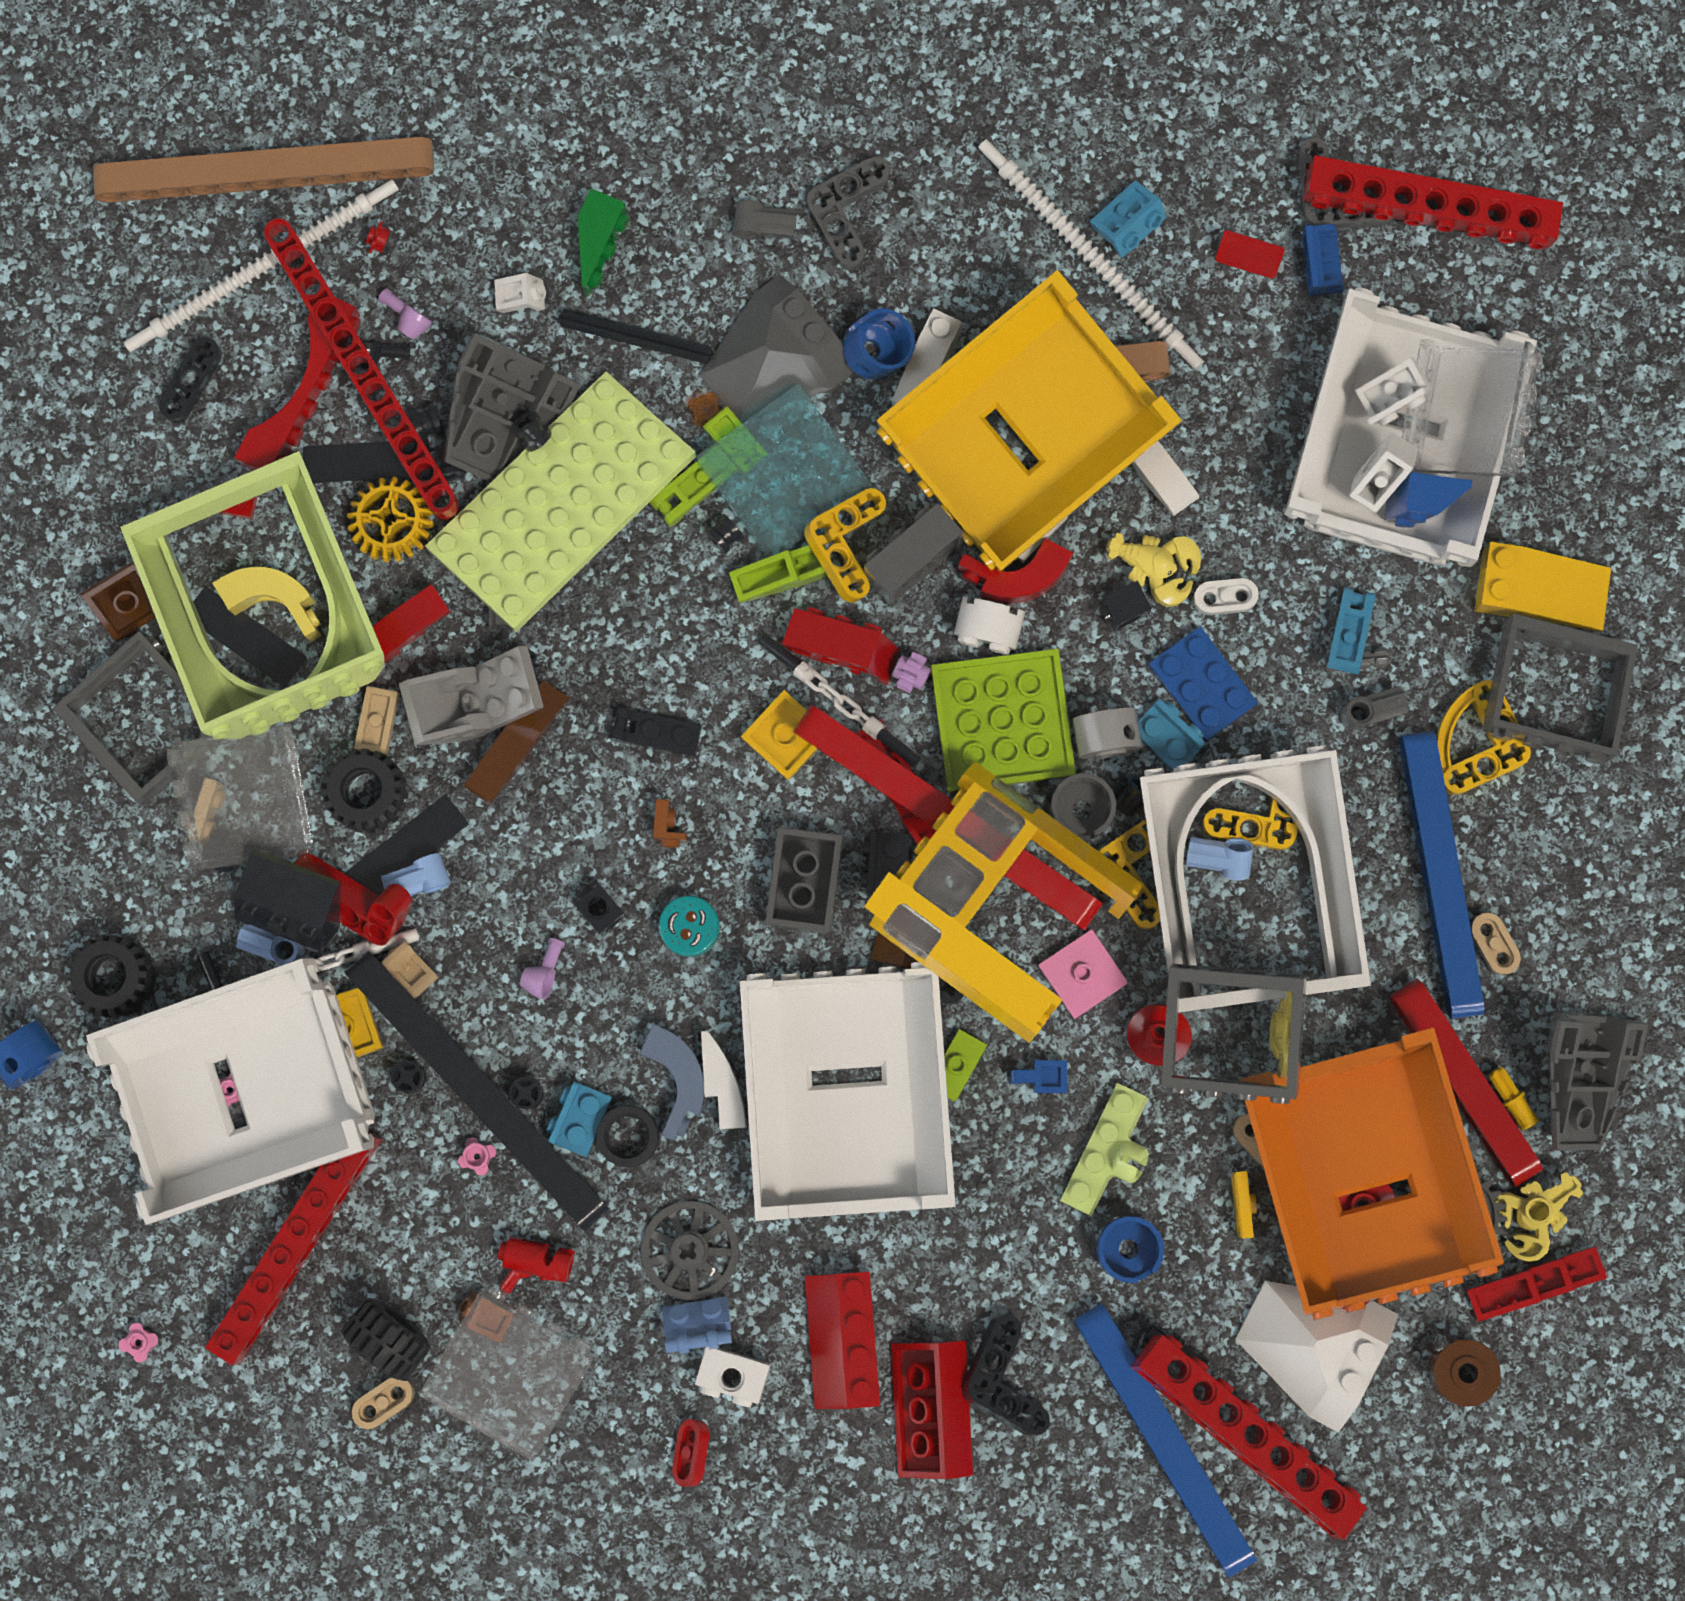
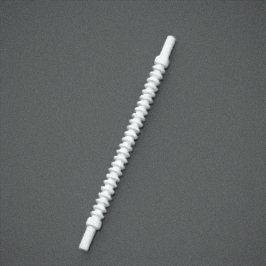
M987 139L979 145L978 148L999 169L998 174L1004 180L1009 179V185H1015V191H1021L1023 199L1028 198V205L1034 204V211L1039 210L1041 212L1040 217H1046V223H1052V229H1058V235L1060 237L1064 235L1066 237L1064 241L1072 243L1071 249L1077 248V255H1084L1083 261H1089V267H1095L1097 269L1095 273L1097 275L1101 273L1103 275L1102 280L1109 281L1108 287L1114 286V293H1121L1120 299H1126L1128 301L1127 306L1132 305L1134 307L1133 312H1139V318H1145L1147 320L1145 324L1153 326L1152 332L1158 331V338L1163 337L1169 349L1174 348L1194 370H1197L1204 361L1183 340L1184 335L1178 329L1173 330V324H1167V318H1161L1159 310L1156 312L1153 310L1154 304L1148 305V298H1141V291L1135 292L1136 286H1130L1128 284L1129 279H1123V273H1117V267H1111L1109 265L1111 261L1103 259L1104 253H1097L1098 247H1092V241H1086V235H1080V229L1078 227L1074 229L1072 227L1074 223L1066 221L1067 215H1060V208L1054 209V202L1048 203L1049 197H1043V191L1041 189L1036 190V184H1030L1029 177H1023L1024 172L1022 170L1018 171V165L1013 160L1008 161Z
M393 179L367 195L361 193L355 197V202L348 201L346 208L340 206V211L336 212L333 210L331 217L325 215V220L322 222L317 220L316 226L310 224L308 231L302 229V234L298 238L305 249L307 245L313 247L315 240L321 242V237L324 235L329 237L330 231L336 233L338 226L344 228V223L347 221L352 223L353 217L359 219L360 213L367 214L371 212L373 205L397 192L399 189ZM271 249L270 254L264 252V257L261 259L256 257V262L253 264L248 262L247 268L241 266L240 272L233 271L232 277L229 278L226 275L224 282L218 280L217 286L210 285L209 291L203 289L201 296L194 294V300L186 299V305L178 304L179 309L171 308L169 315L163 313L162 319L156 317L151 320L149 327L123 342L128 351L131 353L155 337L162 338L168 334L167 330L170 328L175 330L176 324L182 326L183 320L187 319L190 321V316L193 314L198 316L199 310L205 312L206 306L210 305L213 307V302L216 300L221 302L222 296L228 298L229 292L237 293V287L245 288L244 283L252 284V278L260 279L259 274H268L267 269L272 268L275 270V265L277 263L281 265Z

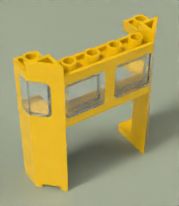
M975 761L962 775L957 784L961 789L951 801V804L955 806L949 815L945 812L940 815L932 827L936 832L931 839L925 836L914 850V853L918 856L911 864L906 860L895 876L888 872L864 907L874 914L869 926L1030 1043L1063 999L965 927L1030 840L1036 842L1115 900L1108 912L1117 919L1122 916L1136 899L1144 884Z

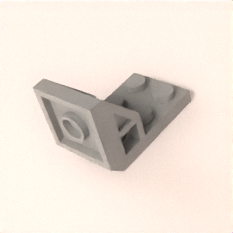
M517 646L476 667L454 668L399 683L415 745L453 743L475 739L544 708L527 646Z

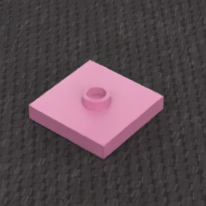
M1092 929L1038 965L1056 994L1063 999L1062 1003L1073 1019H1076L1128 984Z

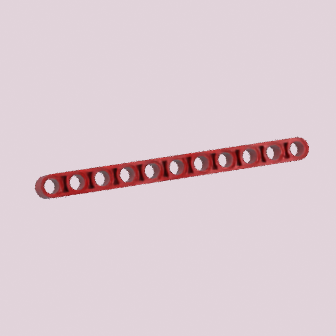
M281 218L271 220L264 229V235L268 244L424 501L437 518H452L459 509V502L290 223ZM278 233H288V237L284 241L275 242V237ZM294 259H304L301 267L296 269L290 268ZM313 284L320 285V289L316 294H306L309 286ZM327 311H336V316L333 320H322L323 315ZM342 338H353L351 345L348 347H338V343ZM358 364H369V368L364 374L358 375L354 373ZM382 389L385 391V395L381 400H370V396L375 390ZM390 417H401V422L397 427H386ZM414 442L418 444L413 454L405 455L402 453L407 443ZM423 470H434V475L429 481L423 482L419 480V474ZM440 496L450 497L449 505L445 508L435 507L436 499Z
M813 705L809 706L793 730L795 734L931 827H933L943 812L949 815L955 807L951 804L952 800ZM970 812L955 830V834L991 861L999 860L1012 842L1009 838ZM1023 849L1004 875L1011 882L1084 931L1103 905L1098 899L1025 849Z

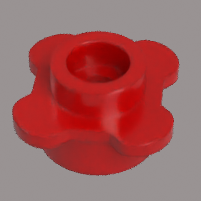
M381 220L377 227L371 225L365 241L366 244L371 245L368 252L370 254L373 250L380 253L383 252L390 233V229L382 226L383 221Z

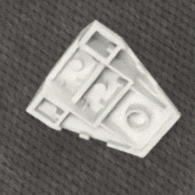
M1264 1281L1235 1340L1308 1417L1339 1433L1358 1407L1389 1346L1398 1314L1371 1300L1365 1305V1309L1346 1313L1345 1309L1332 1310V1316L1313 1320L1312 1315L1305 1316L1297 1286Z

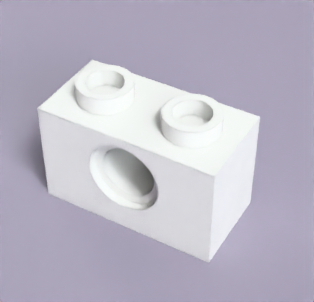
M1391 431L1354 476L1349 496L1376 513L1414 469L1418 448Z
M706 1347L695 1385L702 1387L700 1392L705 1395L719 1398L720 1393L733 1396V1403L751 1408L752 1402L756 1404L760 1402L771 1363L722 1348L709 1350V1347ZM735 1368L740 1372L741 1382L739 1385L732 1387L724 1382L723 1374L726 1369Z

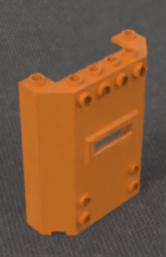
M1434 1028L1401 1036V1040L1301 1067L1299 1094L1296 1099H1290V1103L1270 1102V1097L1257 1096L1256 1100H1245L1305 1316L1312 1315L1313 1320L1332 1316V1310L1344 1307L1346 1313L1365 1309L1364 1302L1378 1299V1303L1381 1305L1399 1300L1397 1294L1410 1290L1411 1296L1431 1292L1430 1285L1443 1282L1444 1288L1464 1283L1463 1277L1477 1273L1480 1278L1499 1273L1497 1266L1503 1265L1504 1261ZM1271 1071L1239 1079L1242 1082L1287 1086V1078H1278L1277 1074L1272 1075ZM1408 1179L1411 1194L1342 1211L1338 1197Z

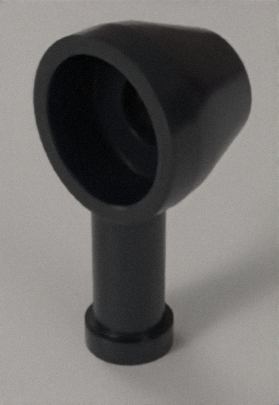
M362 342L376 366L381 357L401 358L410 361L411 345L396 346ZM361 363L356 366V369L368 370L369 368L367 363Z

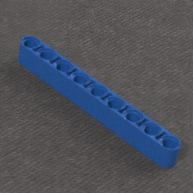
M1434 731L1400 735L1401 758L1447 1014L1451 1020L1483 1015V994L1436 735Z
M1100 1303L1075 1318L1076 1326L1228 1578L1255 1563L1257 1559L1154 1387L1130 1367L1136 1358L1104 1305Z

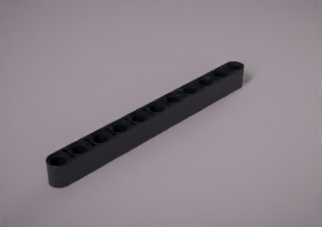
M366 951L344 971L345 975L585 1233L609 1211V1208L370 951Z

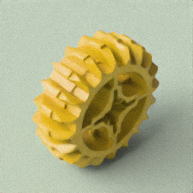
M392 477L390 485H387L384 478H380V487L375 488L371 482H368L367 487L370 492L365 494L362 490H359L357 494L362 499L361 502L351 501L350 503L357 512L347 513V518L354 521V523L348 526L350 533H356L352 537V541L355 544H361L359 550L363 554L370 551V557L373 560H377L381 553L384 563H389L391 555H394L397 562H402L401 553L403 552L409 558H413L414 553L411 548L416 546L417 549L423 550L424 546L419 541L420 538L429 540L431 537L424 529L434 527L433 521L426 519L433 515L429 507H425L427 504L422 496L419 497L420 492L417 487L411 489V483L408 480L402 482L400 487L399 480L396 477ZM398 498L404 499L413 505L415 517H409L406 513L400 512ZM385 499L381 509L371 510L376 503ZM389 515H394L397 519L396 522H392L393 525L388 526L384 520L386 517L389 519ZM366 523H372L374 527L381 528L383 543L375 541L368 535ZM411 530L403 539L396 542L399 532Z

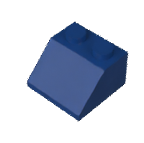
M1410 472L1387 499L1385 520L1395 521V526L1402 528H1413L1416 523H1426V519L1440 514L1472 487V480Z

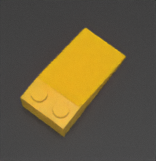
M1490 541L1482 552L1474 612L1510 617L1515 613L1558 625L1603 631L1611 568L1523 546Z

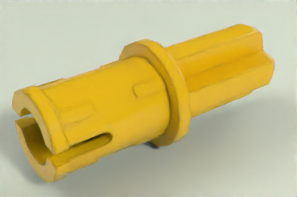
M1503 1067L1493 1070L1489 1074V1078L1503 1098V1106L1507 1107L1520 1130L1524 1131L1535 1125L1539 1118L1524 1097L1526 1093L1523 1090L1519 1091Z

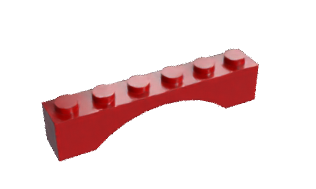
M336 298L357 333L361 324V319H359L361 315L355 306ZM327 311L323 315L322 320H333L336 316V311ZM311 313L307 317L310 330V355L300 386L291 400L278 413L264 423L248 430L234 457L240 465L252 471L288 456L292 446L296 447L303 436L302 427L306 419H311L315 414L318 406L316 400L321 391H326L332 380V374L330 373L335 364L340 363ZM349 337L342 338L338 343V347L346 348L345 345Z

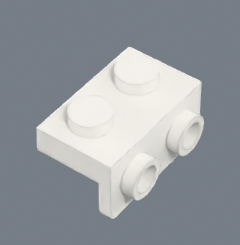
M1414 357L1407 359L1355 390L1370 416L1367 420L1368 423L1373 425L1379 422L1381 427L1398 418L1399 416L1396 411L1407 406L1410 411L1426 402L1427 400L1424 395L1432 391Z

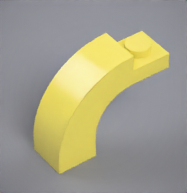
M248 567L233 571L212 583L228 610L234 615L259 602H278L288 608L302 633L310 642L322 636L317 628L321 625L317 615L312 608L306 610L317 602L297 580L286 573L266 567Z

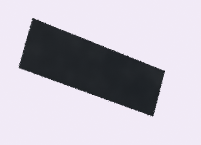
M427 439L423 443L429 451V439ZM389 442L303 447L304 463L312 483L410 477ZM414 442L407 443L402 453L405 455L413 454L418 444ZM430 469L423 470L419 477L430 476Z
M206 585L194 600L207 634L282 687L287 685L307 658L244 612H240L237 615L231 613L220 595Z
M445 794L344 874L379 895L385 890L381 876L411 866L414 861L432 854L469 825V823Z

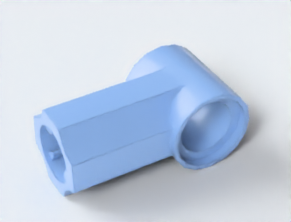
M1191 837L1186 863L1187 866L1221 871L1224 877L1231 880H1245L1250 876L1254 846L1250 841L1242 838H1231L1226 840V842Z
M441 853L422 857L414 861L411 866L381 876L384 889L390 884H398L404 887L410 896L421 892L431 893L451 884Z
M244 924L237 937L236 948L281 965L303 959L304 947L299 943L275 936L252 925ZM290 942L294 947V953L289 959L283 960L280 955V949L285 943Z

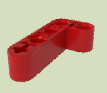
M302 853L292 863L340 881V923L378 946L386 945L405 923L412 898L404 887L398 884H390L379 896L313 854Z

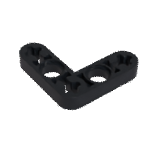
M1010 1314L996 1316L990 1321L962 1384V1395L968 1403L1027 1436L1041 1435L1047 1431L1050 1424L1047 1410L1001 1383L1021 1336V1324L1015 1316ZM1007 1323L1006 1329L1010 1334L1002 1337L1003 1330L999 1327L1001 1324ZM1000 1340L999 1344L992 1343V1341ZM989 1350L994 1351L998 1356V1365L994 1369L989 1368L985 1363V1355ZM981 1383L980 1388L983 1391L994 1394L991 1397L987 1395L976 1396L977 1390L973 1388V1385ZM1004 1395L1008 1396L1013 1404L1012 1411L1009 1414H1004L999 1408V1401ZM1020 1413L1035 1415L1038 1426L1031 1427L1032 1422L1024 1416H1018Z

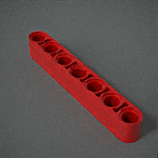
M1416 978L1391 994L1389 999L1410 1033L1430 1028L1435 1029L1456 1103L1509 1183L1516 1188L1542 1171L1543 1167L1538 1157L1424 984Z

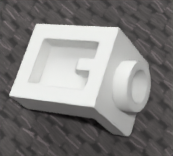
M528 273L494 280L496 311L506 313L529 307L537 311L545 309L546 289L542 279Z

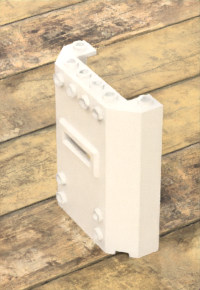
M1365 288L1349 289L1343 302L1284 514L1291 519H1297V517L1305 519V527L1330 536L1434 565H1445L1448 559L1458 562L1457 564L1460 566L1472 567L1479 558L1537 340L1530 339V336L1524 332L1511 331L1510 333L1506 332L1501 340L1498 341L1492 339V336L1485 332L1476 331L1469 333L1462 331L1460 326L1452 323L1440 325L1430 322V319L1423 315L1414 314L1408 316L1401 314L1398 309L1391 306H1381L1379 308L1377 306L1381 297L1374 296L1372 291ZM1414 357L1432 391L1424 395L1427 400L1426 402L1410 411L1405 406L1396 411V413L1442 425L1439 437L1391 424L1381 427L1380 423L1377 422L1370 425L1367 421L1370 416L1355 390L1407 359ZM1391 431L1418 448L1414 469L1411 472L1472 480V487L1440 514L1426 519V523H1416L1413 528L1395 526V521L1385 520L1386 502L1375 513L1349 496L1354 476Z
M313 958L293 961L86 1035L88 1040L87 1052L95 1066H110L112 1072L110 1074V1081L113 1088L118 1091L121 1101L120 1113L130 1129V1145L133 1151L137 1153L140 1161V1176L147 1185L148 1190L135 1193L137 1197L136 1208L139 1216L144 1219L145 1225L174 1217L374 1148V1137L372 1134H368V1125L374 1123V1110L335 989L329 980L321 981L317 975L319 966ZM225 1059L227 1060L247 1126L236 1130L214 1064Z
M920 962L911 963V969H905V972H898V967L878 968L879 974H865V969L846 970V976L833 977V971L814 972L813 978L801 979L799 973L783 974L780 981L767 979L765 973L749 974L746 981H740L755 1221L955 1207L939 977ZM881 1066L882 1081L812 1086L811 1071Z

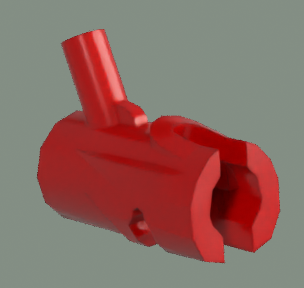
M510 1236L508 1242L502 1241L498 1253V1260L503 1261L502 1267L510 1269V1272L499 1287L505 1293L510 1294L521 1277L528 1278L531 1275L538 1276L540 1280L567 1283L573 1267L575 1251L559 1247L553 1256L550 1251L551 1245L548 1243L544 1244Z

